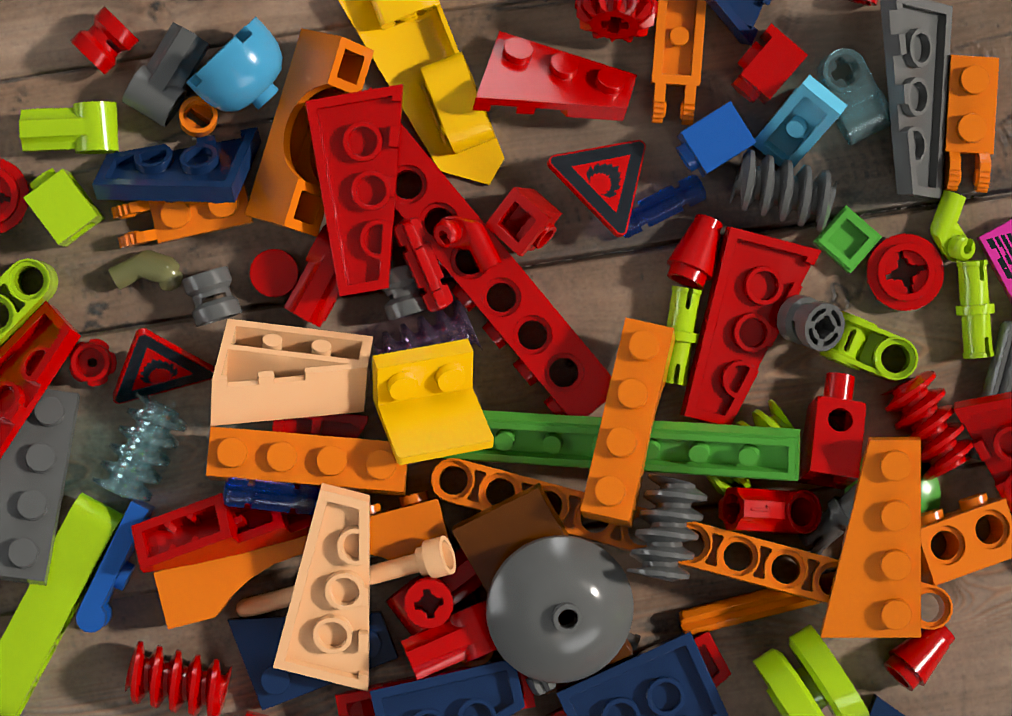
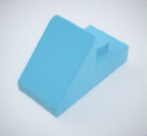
M809 74L756 136L754 146L765 155H773L774 163L778 166L787 159L792 161L794 168L837 120L847 105Z

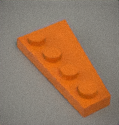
M869 437L853 498L854 502L848 526H846L837 570L834 574L826 614L820 630V638H921V439L919 437Z

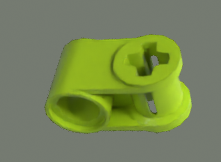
M841 311L845 325L840 341L835 347L827 351H820L819 353L820 356L856 371L861 370L888 381L907 378L914 372L918 364L917 350L910 341L878 328L872 322ZM851 330H852V331H853L852 336H851V338H850V341H849V343H848V346H847L846 350H844V347H845V345H846V342H847L848 337H849V335H850V333H851ZM889 345L901 348L905 354V365L897 373L889 372L882 365V352Z

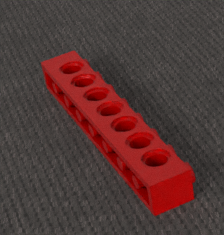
M401 124L397 178L405 173H413L421 179L422 189L412 199H403L396 194L394 223L397 225L403 220L414 217L420 220L426 233L422 237L423 241L430 242L441 270L446 269L457 283L451 289L452 293L468 312L475 307L481 311L488 320L482 326V329L499 349L506 344L511 347L519 357L512 365L530 386H533L537 381L541 383L551 395L544 403L553 414L589 416L606 402L612 376ZM443 210L451 216L455 215L481 222L503 262L482 273L480 271L475 274L461 272L456 265V257L462 249L439 245L435 241L434 236L429 234L425 228L427 216L433 211ZM505 284L512 288L516 299L514 306L510 310L497 312L489 306L487 294L493 286ZM528 321L540 323L546 331L544 344L535 350L525 348L518 339L519 328ZM560 358L571 360L577 368L575 381L566 387L555 385L549 375L552 363Z

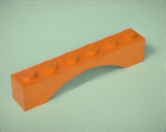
M427 490L398 497L400 506L383 511L381 510L380 502L370 504V555L387 560L414 554L415 549L421 547L424 540L439 536H446L451 543L439 496L429 498ZM308 535L243 554L153 572L168 630L215 618L221 613L233 595L251 578L276 563L303 554Z

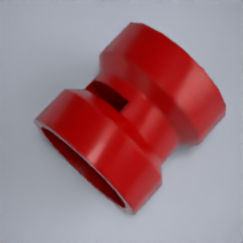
M105 6L94 16V24L88 30H80L70 40L105 75L116 65V57L122 51H130L139 42Z

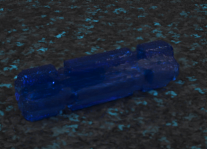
M691 174L677 181L678 187L673 188L672 185H669L638 201V207L632 209L627 233L624 237L629 238L643 231L641 226L645 224L651 227L683 211L682 206L687 203L691 207L705 200L707 197L706 191L698 176Z
M229 477L224 484L223 502L229 507L244 508L245 503H248L251 509L290 513V509L295 508L297 514L306 515L314 514L320 488L317 486L300 484L299 489H294L293 483L254 479L253 484H248L249 480L247 478Z

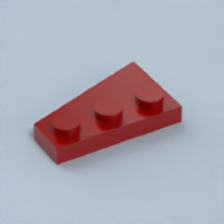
M499 31L472 110L490 111L491 105L513 106L517 114L534 115L535 109L540 108L560 110L566 117L623 121L637 75Z

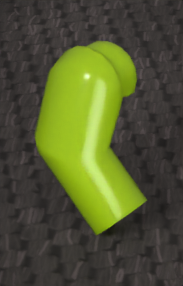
M943 190L930 226V234L943 257L951 262H965L971 259L975 253L973 239L967 238L958 224L966 197L955 192Z

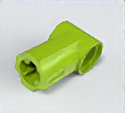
M90 101L74 103L71 108L21 110L19 137L22 151L75 150L77 154H109L119 152L117 103Z

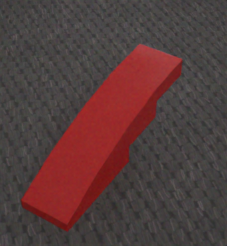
M272 483L231 499H227L220 493L132 525L131 530L140 570L143 573L194 565L247 553L306 536L309 533L321 487L292 485L280 490Z

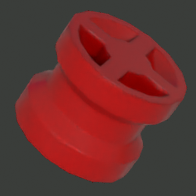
M425 576L415 580L409 586L405 594L404 608L408 618L415 625L422 628H435L449 619L453 611V595L450 587L443 580Z

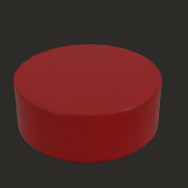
M268 249L258 254L253 260L250 267V279L255 289L261 294L273 298L283 297L293 291L299 280V267L296 260L289 253L280 249Z

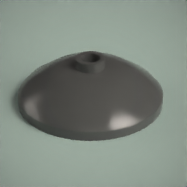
M568 535L543 537L525 544L512 553L496 572L489 587L486 601L487 627L491 639L501 656L520 673L535 680L548 683L577 681L605 667L624 645L631 629L634 612L631 586L619 563L599 545L580 537ZM566 609L573 610L574 618L570 623L560 624L558 622V617L562 611Z

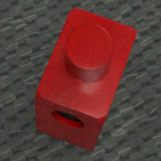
M837 372L826 373L823 396H817L808 404L800 450L799 479L796 482L843 490L858 480L861 466L866 403L852 400L855 376ZM828 419L835 420L840 427V431L834 430L830 426Z

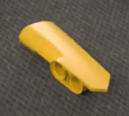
M338 0L364 45L374 50L372 58L388 85H404L402 109L440 171L490 185L505 157L487 112L472 110L478 89L462 51L459 52L439 0Z

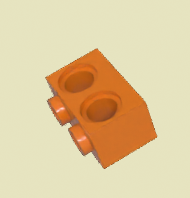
M982 492L960 499L958 501L960 508L944 514L942 508H936L921 513V582L937 586L1012 559V516L1006 498H988L987 493ZM984 516L989 521L990 534L982 542L976 535L975 527L977 521ZM941 532L946 539L947 546L945 552L937 558L931 550V540L936 533Z

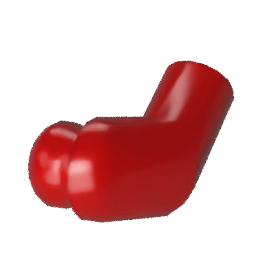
M452 215L442 218L435 225L433 230L435 241L442 247L469 250L481 273L503 262L481 222Z

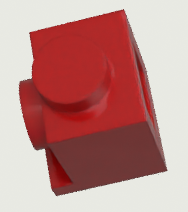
M772 23L760 36L767 44L762 47L755 41L737 62L744 70L731 84L741 96L751 103L759 99L765 105L808 56Z
M513 187L486 222L485 226L518 256L523 257L527 251H534L535 248L540 249L550 241L557 229L554 224L563 213L537 190Z

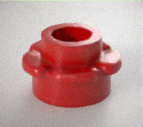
M90 339L88 343L79 342L74 346L70 353L71 364L69 369L75 380L87 382L92 387L100 386L108 381L110 374L115 372L117 358L113 352L109 351L110 347L105 341ZM95 358L97 365L95 367L89 366V359Z

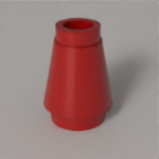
M696 214L694 221L690 224L667 260V264L670 266L667 276L683 286L702 290L705 282L712 280L723 224L710 216Z
M945 625L935 630L921 629V638H907L888 652L890 658L884 663V667L898 683L909 691H913L918 685L924 686L949 649V645L955 640V637Z

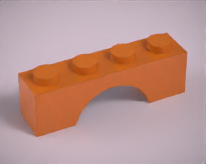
M301 28L244 215L315 237L318 236L325 212L305 101L362 91L374 50L342 36Z
M625 317L580 511L584 518L632 528L643 483L653 423L659 400L665 387L675 344V331L672 327Z
M210 426L206 476L210 480L321 487L322 483L360 493L405 496L408 464L399 465L396 462L389 441Z

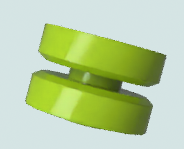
M810 624L789 637V647L801 666L798 669L794 670L785 655L774 648L752 661L768 687L766 689L768 696L781 716H824L821 709L826 706L833 716H870L868 709L825 642L820 638V635Z

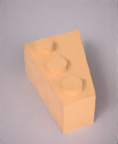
M227 319L212 378L210 426L364 412L370 380L373 336Z

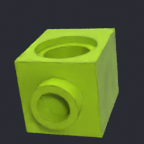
M51 168L39 175L29 185L33 191L23 197L57 244L68 247L105 219L73 174L63 168L57 173Z

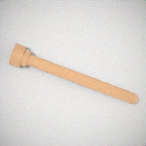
M446 536L424 540L422 546L415 549L414 554L370 565V585L419 572L422 576L429 575L433 579L454 574L456 559L450 541ZM294 586L242 599L236 605V612L242 618H249L287 608L290 604Z

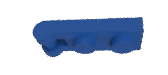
M140 499L130 502L77 611L76 622L79 628L85 632H96L110 622L113 612L109 601L115 589L120 591L125 589L133 574L135 565L129 562L135 549L131 526L151 519L150 516L155 508Z

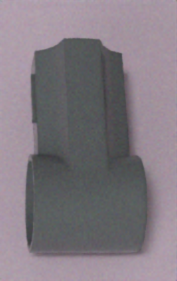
M173 22L148 65L141 66L131 79L123 95L122 102L159 125L166 127L179 110L186 96V82L197 70L210 44Z

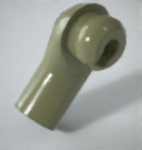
M152 250L141 251L109 268V273L119 290L145 278L159 283L163 291H173L182 284L183 274L179 270L180 264L173 257Z

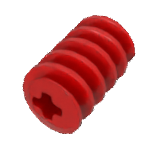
M932 370L919 373L881 394H892L894 397L884 408L886 413L898 411L903 413V416L894 425L895 430L911 428L912 433L909 437H919L921 439V463L929 462L931 464V467L922 476L923 481L932 480L965 463L971 458L965 457L966 454L973 448L972 439L956 440L965 428L963 423L946 422L955 412L954 406L951 404L937 406L938 402L946 394L944 388H927L937 376L935 371Z
M138 641L128 668L125 692L130 688L131 701L134 704L141 703L149 692L152 708H159L165 698L168 697L169 709L172 713L179 712L185 701H187L189 716H198L204 706L207 709V716H219L226 699L232 666L226 675L221 674L220 660L214 658L208 669L202 670L201 655L195 654L189 665L185 666L183 665L182 650L178 649L169 662L164 661L163 646L157 645L152 655L146 657L144 641Z

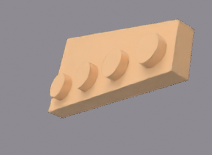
M322 483L273 668L368 691L370 495Z

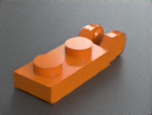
M657 0L659 3L658 14L655 18L650 84L654 85L651 123L662 124L663 118L666 116V86L684 87L683 100L680 104L681 125L691 126L694 121L696 88L700 87L706 1Z
M950 55L944 146L945 190H958L961 182L960 154L975 155L973 174L975 192L987 193L991 178L990 155L994 154L999 72V58Z
M245 181L235 203L135 201L111 208L113 219L119 218L124 220L148 212L152 214L155 229L124 233L123 236L118 237L120 248L156 241L159 244L254 223L252 217L244 215L249 201Z

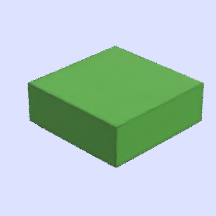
M845 205L812 243L850 274L882 236Z

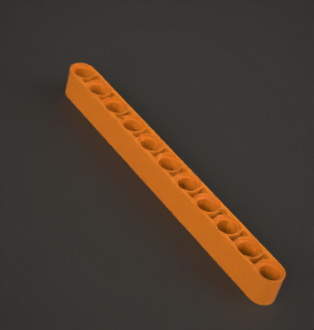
M457 458L441 461L432 472L431 484L439 498L449 504L479 512L493 506L488 501L487 491L490 485L496 481L509 482L514 487L515 495L540 483L545 493H552L561 500L562 510L558 516L569 536L580 537L591 542L629 552L632 549L647 546L634 543L629 537L627 527L609 523L603 531L598 533L586 530L581 523L582 513L580 510L584 497V492ZM452 468L463 470L468 478L466 488L456 495L445 493L441 487L443 473ZM637 506L634 519L640 518V510H645L646 508ZM687 522L686 527L698 533L701 537L703 549L693 560L679 561L678 565L828 605L830 596L821 590L819 579L822 572L826 569L834 568L837 570L839 560L699 522ZM731 543H740L749 551L750 561L747 567L741 571H734L725 564L724 551ZM780 555L792 558L797 566L795 578L787 584L777 581L771 571L773 561ZM921 582V595L928 593L934 596L939 605V612L932 621L926 622L921 619V629L935 630L941 628L950 620L953 613L952 600L944 589Z

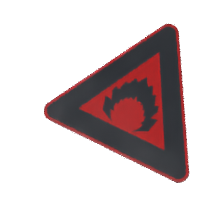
M642 140L552 155L548 159V168L614 236L622 237L627 233L646 145Z
M141 328L136 331L113 392V401L116 404H122L211 380L215 367L150 330Z

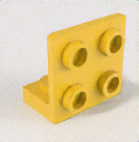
M468 339L372 356L373 401L396 462L399 465L493 447L494 437L473 390V349Z

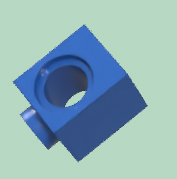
M730 101L680 132L677 137L681 145L676 147V150L690 172L698 169L702 177L753 146L756 141Z

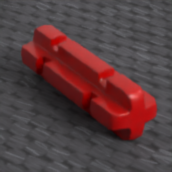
M414 217L399 222L393 227V233L399 246H405L406 251L402 253L417 288H423L424 290L421 297L426 309L429 312H435L448 307L453 302V296L448 284H442L440 280L444 278V275L430 242L423 241L422 237L426 233L420 220Z

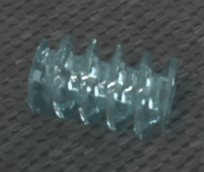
M136 392L135 395L145 404L144 409L128 408L127 413L133 418L136 425L135 427L119 425L118 430L128 441L126 444L110 443L109 448L119 458L117 462L101 461L100 465L110 474L108 479L93 477L92 480L99 486L121 497L134 501H150L153 494L144 483L159 484L162 480L161 475L153 465L167 467L171 460L162 448L177 449L180 444L170 431L185 432L189 426L179 415L180 413L147 395Z

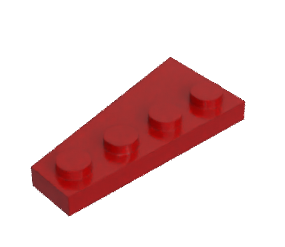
M403 84L305 101L339 297L389 288Z
M734 227L725 228L680 415L716 424L732 425L759 373L758 367L768 348L773 346L779 334L777 314L781 305L788 298L799 295L803 288L801 284L810 267L814 266L822 250Z

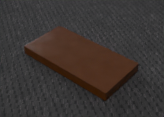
M540 483L455 524L452 528L455 538L487 593L500 566L517 549L543 537L554 535L569 536ZM571 609L562 611L558 617V622L560 624L570 623L574 618V611ZM628 638L618 654L605 667L632 655L633 647ZM575 681L567 683H556V687L551 691L546 692L545 694H550Z

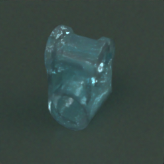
M843 48L828 54L820 61L816 73L818 82L847 105L835 122L849 145L852 146L891 126L889 103L876 85L865 60L858 52ZM835 60L840 66L848 64L851 67L852 72L846 76L848 84L843 79L836 81L833 79L831 72L837 68Z

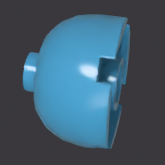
M255 16L247 26H244L186 83L201 99L210 106L222 111H239L251 103L257 109H260L279 90L273 84L282 70L283 57L279 44L266 26Z

